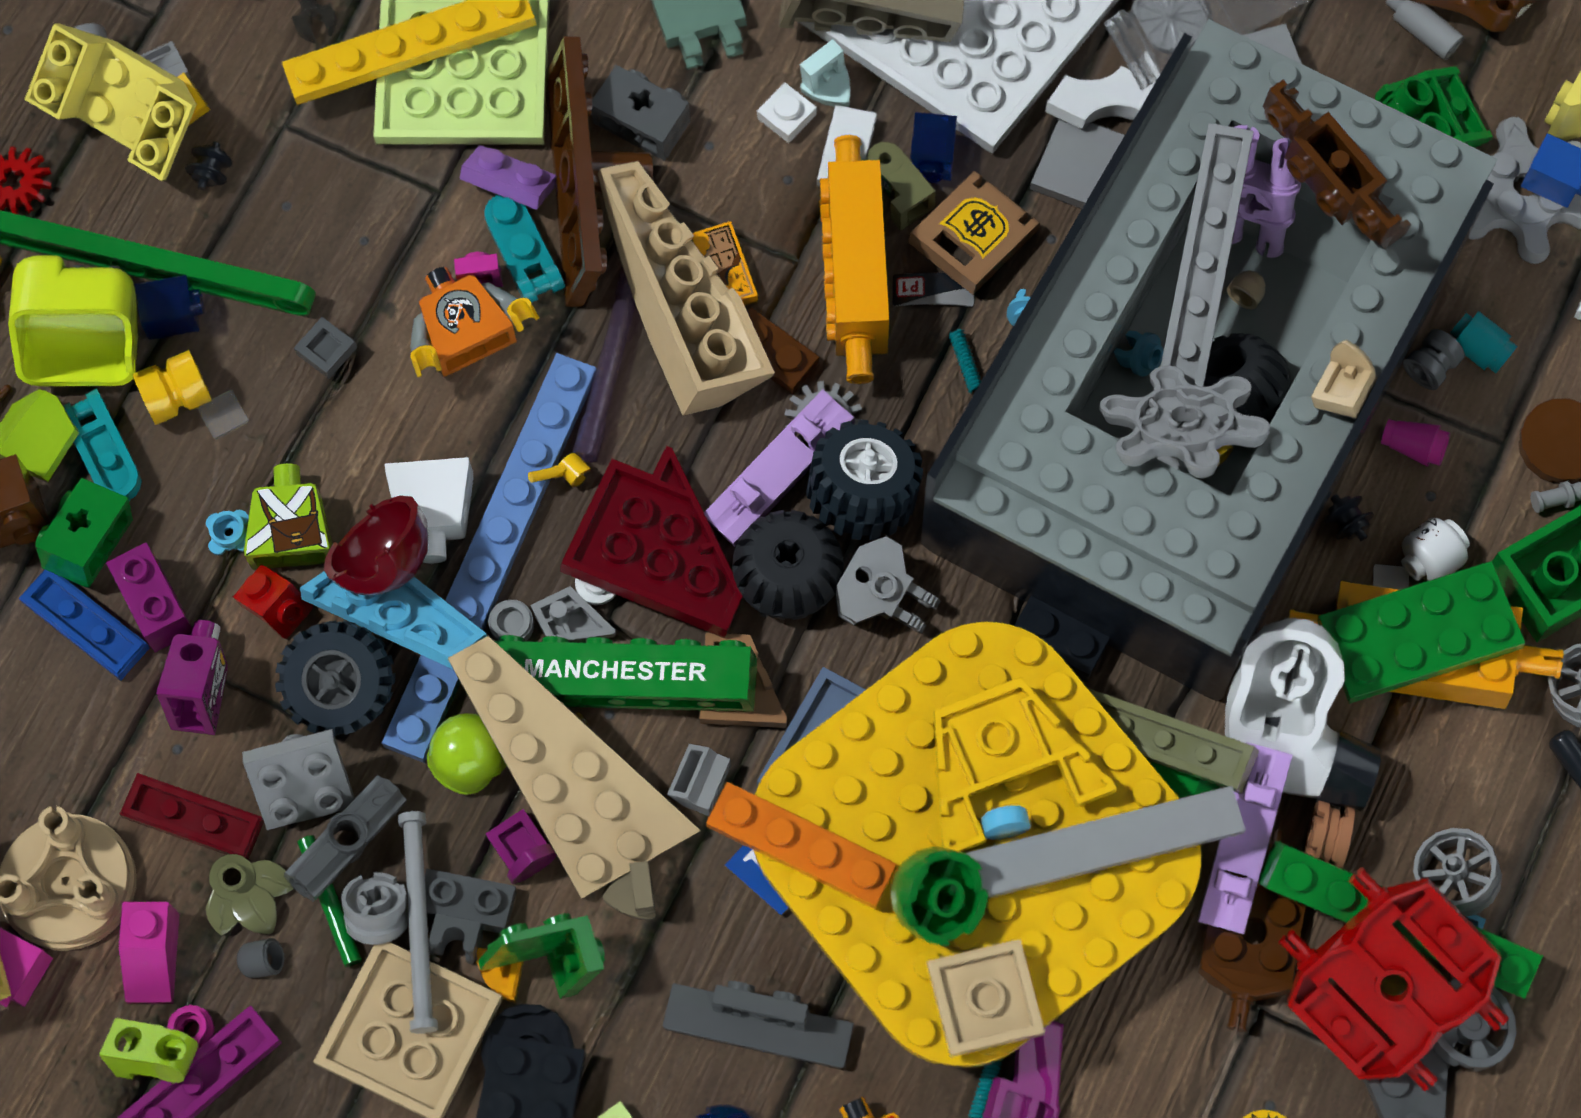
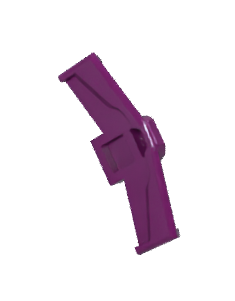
M1057 1021L1051 1022L1044 1028V1035L1031 1038L1015 1051L1014 1081L994 1077L982 1118H1059L1061 1111L1059 1107L1063 1039L1062 1023Z

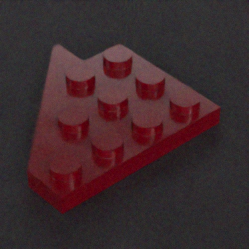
M669 446L665 447L653 474L612 458L561 562L560 572L725 638L743 596L737 588L733 572L673 449Z

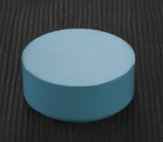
M1018 805L993 809L981 818L984 836L987 839L996 840L1014 837L1026 832L1031 827L1027 809Z

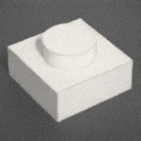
M785 82L757 110V119L788 143L816 116V106Z

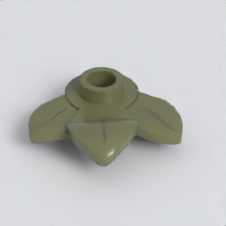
M227 854L218 858L211 866L209 872V883L213 892L206 905L207 918L214 930L222 936L239 922L243 927L252 932L260 934L273 933L277 919L276 903L273 898L293 890L291 884L284 877L286 870L270 860L250 863L245 857L237 854ZM229 868H236L241 873V880L235 886H229L223 881V874Z

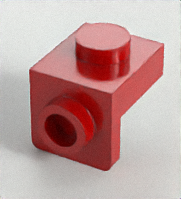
M263 564L246 579L233 596L241 607L266 622L283 639H287L313 609L312 604L302 600L300 591L291 582Z

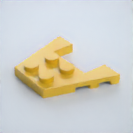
M1021 677L934 710L942 847L965 852L986 842L968 797L1053 764L1058 765L1076 808L1111 795L1117 790L1112 779L1107 774L1104 775L1090 759L1089 753L1080 743L1077 744L1060 725L1059 719Z

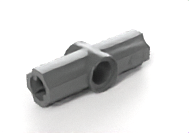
M377 775L342 813H338L331 818L327 829L284 873V877L301 896L314 902L350 863L355 862L361 857L365 847L404 807L407 799L391 781ZM346 830L354 833L358 841L353 845L344 846L334 839V835L339 831Z

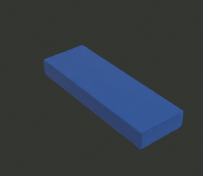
M44 570L19 597V600L26 607L120 681L150 649L144 640L68 580L47 570Z

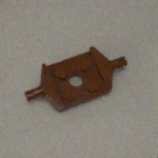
M1277 829L1275 830V832L1273 833L1272 843L1270 836L1262 868L1265 864V861L1268 857L1274 840L1281 842V837L1283 836L1282 831ZM1225 870V872L1232 874L1236 877H1247L1245 875ZM1257 883L1247 921H1256L1264 928V941L1259 944H1250L1242 938L1241 933L1207 924L1198 972L1208 983L1229 995V1001H1232L1226 1028L1234 1030L1239 1017L1238 1032L1247 1031L1250 1005L1252 1006L1254 1001L1275 998L1290 993L1293 985L1292 980L1296 959L1279 944V940L1284 935L1287 936V932L1291 929L1299 937L1301 936L1306 905L1269 890Z

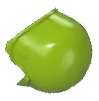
M472 713L458 714L445 720L434 732L427 753L428 767L434 778L445 788L463 795L480 792L490 783L493 777L499 775L507 766L480 716Z

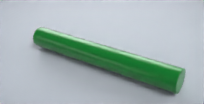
M314 835L303 837L297 841L301 854L316 840ZM331 883L318 898L344 967H351L360 963L362 959L354 939L347 933L344 923V912L333 883Z

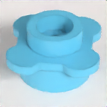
M235 510L234 512L222 511L211 514L207 518L206 527L211 536L208 548L214 555H222L225 551L234 549L244 552L249 519L248 514L244 510ZM228 529L233 530L230 536L225 535V531Z

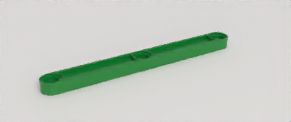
M0 210L1 245L42 255H57L62 257L63 260L93 267L120 266V269L130 276L299 316L310 314L316 297V291L313 288L299 281Z

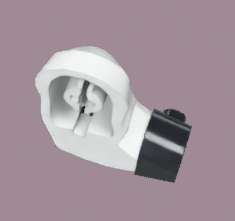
M1287 618L1265 625L1247 645L1232 680L1225 708V736L1244 743L1249 742L1292 754L1282 793L1313 798L1314 802L1319 800L1328 802L1333 806L1351 807L1355 810L1363 811L1378 775L1382 749L1341 730L1335 732L1327 725V712L1344 683V662L1337 642L1324 627L1305 619Z

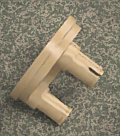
M50 806L42 811L36 824L25 830L12 843L4 856L0 867V906L3 914L13 929L37 946L59 951L76 950L90 946L105 938L121 923L122 902H133L137 877L133 856L124 840L105 823L89 816L67 813L58 806L55 811Z

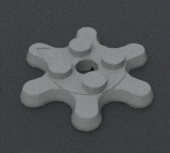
M1510 117L1500 122L1496 129L1499 149L1492 157L1498 160L1487 179L1494 183L1468 238L1480 239L1492 229H1506L1516 237L1519 256L1528 263L1538 264L1547 259L1550 253L1547 232L1552 225L1566 223L1581 230V196L1575 194L1570 205L1566 208L1535 193L1530 196H1523L1515 190L1513 183L1518 181L1519 178L1524 179L1538 148L1530 142L1525 122L1518 117ZM1578 141L1568 142L1574 146L1581 148V143Z
M1161 366L1154 369L1150 374V382L1154 388V391L1144 397H1128L1115 394L1105 397L1100 402V411L1107 423L1129 427L1134 430L1129 435L1120 438L1116 443V452L1121 462L1127 466H1139L1153 457L1165 455L1177 457L1184 461L1192 476L1206 478L1215 472L1219 464V453L1216 451L1218 448L1225 445L1259 447L1263 445L1270 431V425L1265 419L1257 416L1242 415L1235 411L1237 407L1247 401L1251 392L1250 382L1238 376L1226 377L1212 386L1200 387L1189 384L1185 380L1181 369L1174 366ZM1182 421H1189V423H1183L1182 428H1178Z

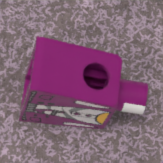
M197 620L194 622L191 635L177 634L172 639L156 693L171 730L215 735L228 664L218 640L221 628L212 621Z

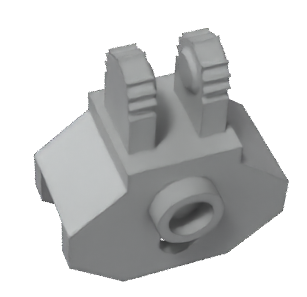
M887 536L859 546L836 585L837 591L835 593L838 617L853 626L877 616H882L887 620L892 617L919 633H923L927 625L917 615L898 607L904 594L916 599L921 605L935 610L941 601L923 588L912 583L914 578L906 574L902 545ZM856 571H865L869 577L868 582H859L855 576Z

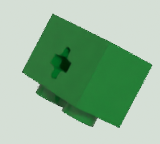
M81 477L73 491L68 490L62 497L58 514L52 523L45 525L37 536L35 547L41 567L89 589L133 521L128 497Z

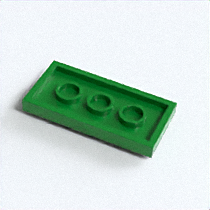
M1492 561L1319 615L1317 620L1318 625L1324 627L1338 644L1344 662V683L1342 687L1349 704L1523 649L1525 645L1524 638Z

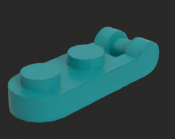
M496 195L490 199L484 211L487 228L521 297L528 298L533 303L538 300L537 296L549 290L555 293L564 289L565 284L562 276L554 264L526 206L501 195ZM539 269L543 272V275L531 280L527 277L528 274Z
M95 389L85 394L86 399L74 405H71L70 402L63 405L72 423L79 431L74 443L93 482L128 497L130 501L141 488V476L98 389ZM95 414L96 420L81 426V420Z

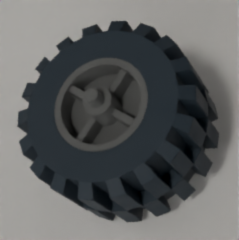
M349 621L324 622L298 633L293 637L294 641L285 646L281 653L284 657L282 662L277 663L275 672L280 673L279 681L275 682L276 692L282 693L284 700L280 701L283 709H289L292 712L293 716L291 719L297 725L303 723L308 726L307 731L315 734L332 729L334 736L355 732L379 717L384 711L383 708L386 703L390 702L393 694L391 687L395 683L396 674L392 673L391 665L394 662L392 656L387 655L384 647L386 645L382 639H376L372 632L365 627L356 626L355 623Z

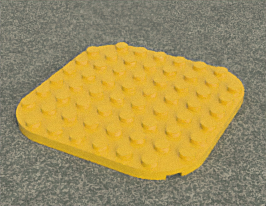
M976 622L961 625L929 641L785 751L768 768L755 792L756 796L897 864L876 909H873L753 850L756 861L767 881L886 1032L905 1050L925 1061L964 1068L987 1065L998 1061L1019 1049L1031 1038L950 1057L927 968V961L1020 939L1042 1024L1045 1028L1177 921L1192 899L1201 868L1200 845L989 898L984 916L975 930L969 935L962 933L955 940L948 941L950 944L946 946L923 941L899 923L891 905L890 889L894 874L901 863L915 852L934 846L942 847L933 715L936 709L1021 677L1059 719L1060 725L1077 744L1080 743L1089 753L1090 759L1104 775L1107 774L1112 779L1117 788L1116 792L1076 808L1058 765L1053 764L968 797L983 834L981 818L987 812L1004 806L1018 805L1026 808L1031 827L1026 832L1010 838L995 840L985 837V844L963 853L1179 799L1062 657L1049 644L1029 631L998 622Z

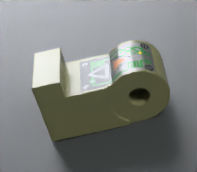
M880 142L869 149L867 160H880L882 191L891 200V220L900 231L935 209V190L897 145L890 142Z

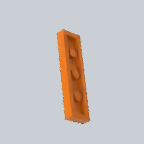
M729 782L726 783L706 822V827L873 909H876L897 865Z

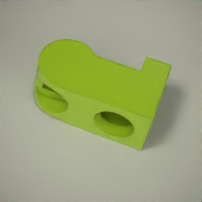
M115 1018L99 1056L116 1077L133 1079L136 1074L156 1077L172 1083H180L184 1081L199 1045L195 1039L177 1030L164 1028V1026ZM124 1037L127 1042L121 1052L118 1050V1043Z

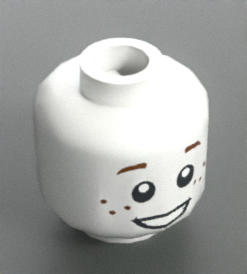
M1430 518L1404 538L1402 551L1405 557L1401 560L1405 571L1414 580L1419 581L1422 578L1425 581H1430L1455 573L1464 566L1468 560L1467 548H1469L1470 543L1464 531L1454 521Z

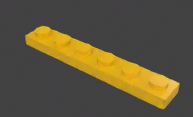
M466 0L283 61L282 65L297 105L536 26V21L528 0Z

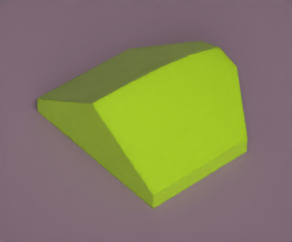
M38 389L13 403L0 423V459L16 454L32 476L46 482L50 480L79 434L78 429L72 423L57 396Z

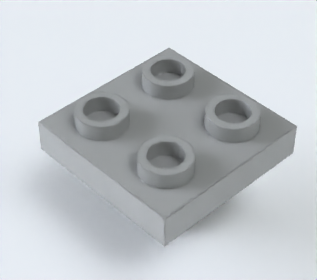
M332 729L307 736L292 734L285 737L280 743L242 752L243 764L267 830L344 811L354 800V794Z

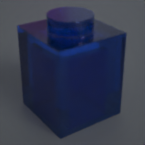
M915 112L910 161L928 183H936L941 180L951 181L957 116Z
M186 275L135 284L140 324L149 340L200 331L198 315L205 314L203 297L200 289L193 290Z

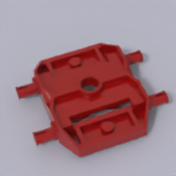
M1362 867L1357 870V875L1354 873L1350 877L1349 882L1368 900L1367 906L1317 950L1311 949L1293 929L1287 932V936L1284 935L1279 940V944L1298 961V971L1287 999V1006L1359 1080L1400 1077L1407 1073L1424 1092L1430 1089L1429 1084L1433 1086L1436 1083L1438 1077L1420 1059L1429 1052L1443 1034L1459 1026L1476 1012L1494 1031L1501 1028L1500 1023L1504 1026L1508 1021L1509 1017L1499 1009L1490 996L1501 955L1487 938L1428 878L1385 888L1381 887ZM1398 919L1462 986L1456 990L1392 923ZM1396 974L1405 978L1408 983L1406 990L1394 996L1383 992L1380 984L1386 976ZM1331 978L1362 1008V1010L1331 980ZM1369 1017H1370L1395 1043H1393V1042L1369 1019Z

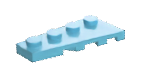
M324 571L300 587L302 600L349 622H353L360 627H365L379 636L451 669L453 668L447 658L487 637V633L415 577L399 589L373 596L354 594L340 588L328 578Z

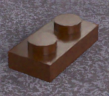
M750 308L748 315L775 372L770 379L793 395L819 364V356L753 308Z

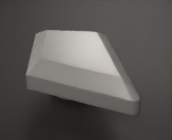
M571 586L530 605L545 637L558 636L568 639L570 643L586 641L587 638L591 637L610 638L616 636L615 629Z

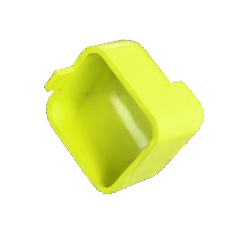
M34 255L24 258L17 263L12 277L8 327L15 372L18 378L24 383L33 386H120L131 382L134 379L132 374L136 373L138 342L137 301L131 277L123 270L112 267H65L64 260L57 255Z

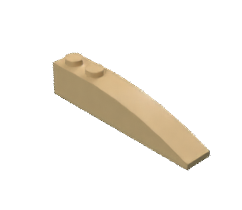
M636 161L599 169L597 174L608 218L635 304L682 416L721 407L771 378L775 372L741 297L734 288L728 289L717 275L719 268L710 256L704 257L692 241L694 237L692 232L684 222L680 224L668 209L670 203L641 164Z

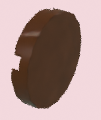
M1570 398L1551 399L1537 405L1526 416L1519 434V453L1527 468L1540 479L1549 482L1553 480L1556 482L1568 481L1570 484L1580 482L1581 402Z

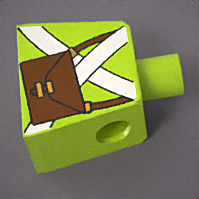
M291 463L276 465L273 468L274 486L259 487L252 492L244 556L252 570L257 569L261 564L267 568L325 564V557L333 544L321 494L316 484H301L300 466Z

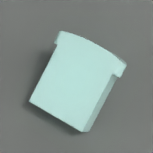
M832 39L800 64L802 77L800 87L802 93L821 104L835 107V105L849 107L851 96L850 80L844 62V51Z

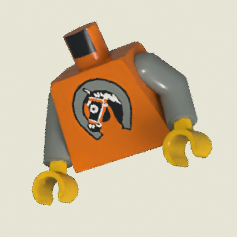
M439 267L431 271L425 277V281L432 293L420 299L419 305L422 312L413 319L410 343L412 353L410 358L416 376L422 377L421 371L424 368L435 367L437 372L440 371L444 378L516 343L517 340L511 321L517 331L521 332L524 330L522 322L525 319L534 318L536 321L539 319L530 299H518L491 283L481 284L473 275H468L455 282L447 267Z

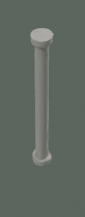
M409 811L398 815V823L404 830L414 1020L410 1021V1032L426 1034L438 1031V1020L433 1018L422 839V826L426 824V814L420 811Z

